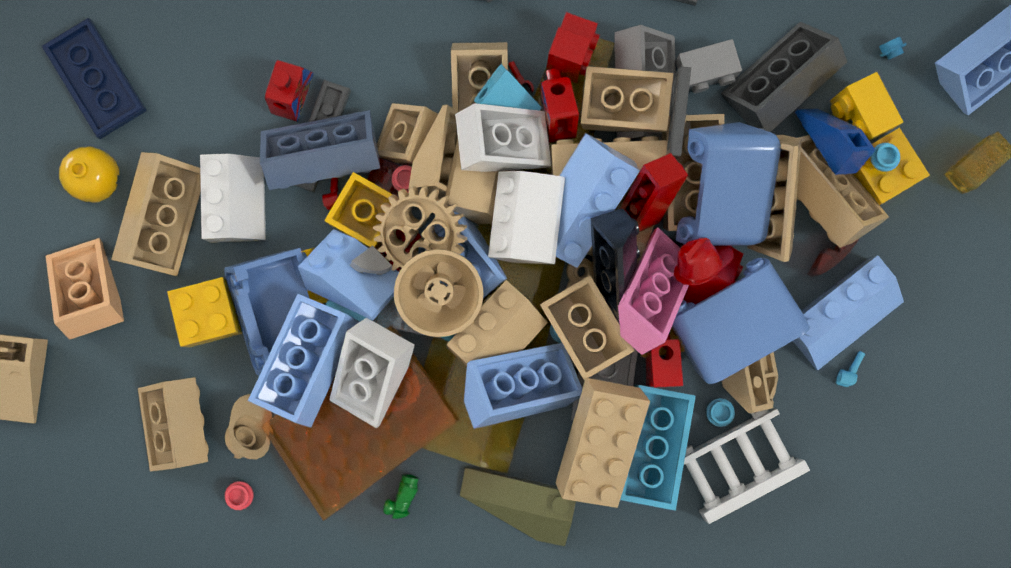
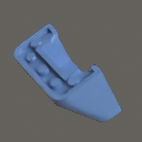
M740 122L689 129L687 149L691 158L702 164L696 218L688 216L679 221L676 241L685 244L691 240L705 237L710 239L713 245H755L762 243L768 233L781 151L778 137L771 132Z
M300 248L224 268L225 278L254 371L258 376L266 363L297 294L309 298L298 266L307 257L305 252H301Z
M756 258L747 263V269L743 272L744 278L696 305L692 302L686 303L685 300L680 305L672 329L693 368L708 384H714L726 379L801 337L810 329L802 311L771 262L766 258Z

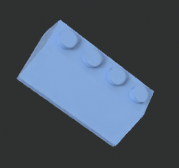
M1011 5L935 62L940 85L966 115L971 114L1011 83Z
M586 133L559 175L565 177L556 257L578 268L592 246L591 218L614 211L640 172L635 161Z
M878 255L868 258L802 310L810 329L793 342L816 370L822 368L904 302L895 275Z
M297 294L248 401L297 424L312 427L336 374L346 331L358 324L359 321L341 311Z
M563 343L472 360L467 363L464 403L474 429L567 407L579 399L582 393L581 384Z

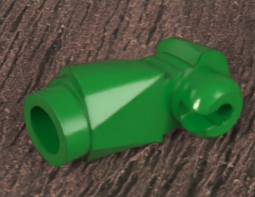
M402 474L395 501L391 499L385 501L383 507L384 514L392 515V519L404 518L410 514L408 509L419 490V478L417 476Z

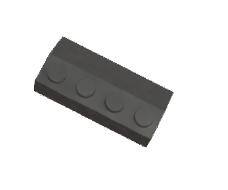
M799 22L739 76L735 82L729 85L721 95L748 125L771 132L847 63L839 38Z

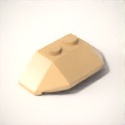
M774 352L722 380L724 389L748 413L773 408V397L776 393L778 382Z

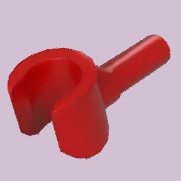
M510 62L508 65L515 79L521 85H527L531 93H533L534 86L532 82L524 80L515 62Z
M333 177L331 179V193L322 195L326 210H330L339 197L338 178Z

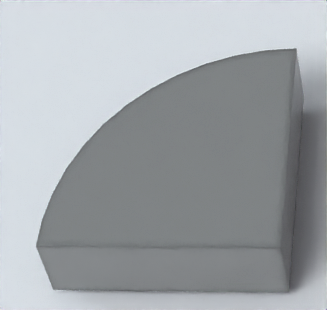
M373 245L352 260L350 264L353 269L360 273L366 272L377 275L387 273L392 267Z

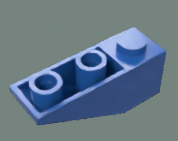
M797 109L795 111L802 126L806 129L835 175L857 173L875 152V148L862 129L820 109Z

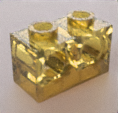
M997 131L979 141L948 169L944 175L961 194L975 190L1011 158V144Z

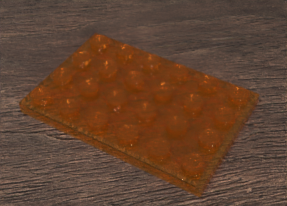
M395 326L387 328L389 331L402 337ZM413 353L408 369L380 426L377 428L330 401L335 376L312 427L297 424L277 414L261 426L323 521L334 515L459 421L455 412Z

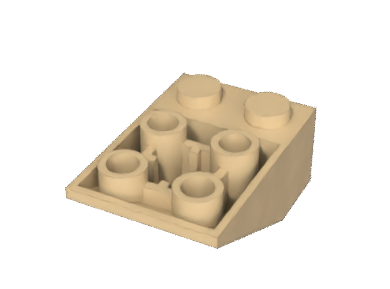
M0 334V420L36 423L48 344L47 339Z

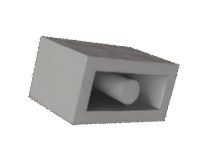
M733 39L680 53L675 61L677 70L681 66L691 67L689 91H693L694 94L708 90L709 85L717 83L720 86L729 85L735 82V78L742 72Z

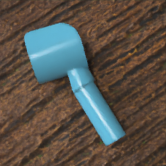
M858 352L849 371L841 369L838 372L836 378L837 385L849 387L857 382L856 373L865 353Z

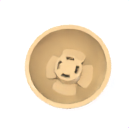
M432 249L415 255L402 267L395 281L394 300L400 316L412 329L427 336L445 337L461 332L475 320L483 302V285L478 271L465 257L450 250Z

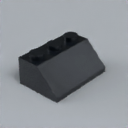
M623 208L591 218L594 282L618 319V305L637 267V259L640 257L637 246L638 223Z

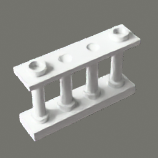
M771 408L751 413L753 416L751 419L694 449L692 445L687 446L684 464H686L705 500L703 503L705 507L700 509L699 512L708 524L810 471L805 460L790 457L770 419L780 414L778 409ZM758 425H761L780 461L778 463L779 468L772 472L765 470L745 433ZM736 438L755 474L753 477L755 481L747 485L739 482L720 446ZM711 451L730 487L728 490L730 494L721 499L719 496L715 497L696 461V458Z

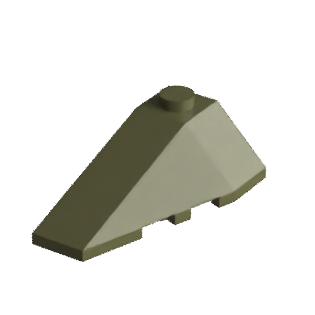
M465 467L460 492L461 497L537 541L565 546L572 524L576 501L562 499L555 485Z

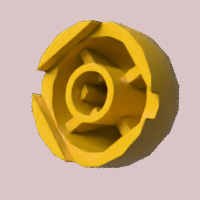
M79 147L70 151L63 158L59 167V180L63 188L73 198L84 202L96 203L109 198L117 188L118 184L116 182L119 168L115 159L107 152L95 147Z

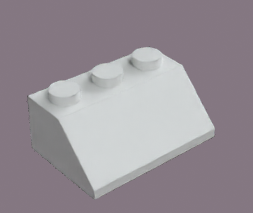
M235 154L200 155L202 239L210 243L266 241L265 180L260 165V158Z
M502 171L498 173L488 253L489 258L511 263L555 264L565 177L525 171Z

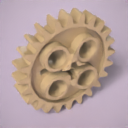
M416 186L409 188V194L405 189L398 191L399 198L393 194L388 197L391 204L384 203L380 206L385 213H379L375 216L382 223L373 226L374 230L381 232L379 236L374 238V241L382 242L383 246L378 251H386L387 256L385 259L394 262L392 271L399 267L402 268L407 261L419 254V247H423L426 250L445 249L458 254H462L465 250L459 243L467 240L466 236L460 234L461 231L467 228V225L458 223V220L464 215L454 214L453 211L458 206L457 203L451 206L447 205L449 195L441 199L438 198L439 189H435L431 194L428 193L427 186L422 187L419 193ZM413 206L421 210V220L416 219L412 215ZM431 213H434L435 218L422 232V238L414 243L409 253H406L405 249L419 233L418 229L425 225ZM435 224H439L445 229V237H440L435 233ZM396 229H400L405 233V242L400 241L396 237Z

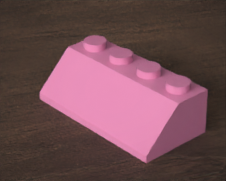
M658 227L654 229L618 305L620 335L641 355L666 342L689 286L681 284L674 277V268L678 263L680 247Z

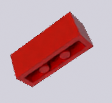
M672 153L643 165L620 207L631 218L636 219L639 232L661 221L688 177L684 167L676 160Z

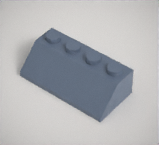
M370 110L261 131L260 165L269 190L285 189L293 185L315 183L318 180L333 177L341 178L353 172L366 173L379 169V153Z

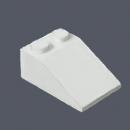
M474 103L455 114L461 170L491 172L548 168L551 166L545 111Z
M365 318L346 331L330 401L373 427H379L408 369L415 345L372 320Z

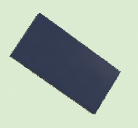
M90 18L83 20L42 45L43 50L97 138L102 139L147 111Z

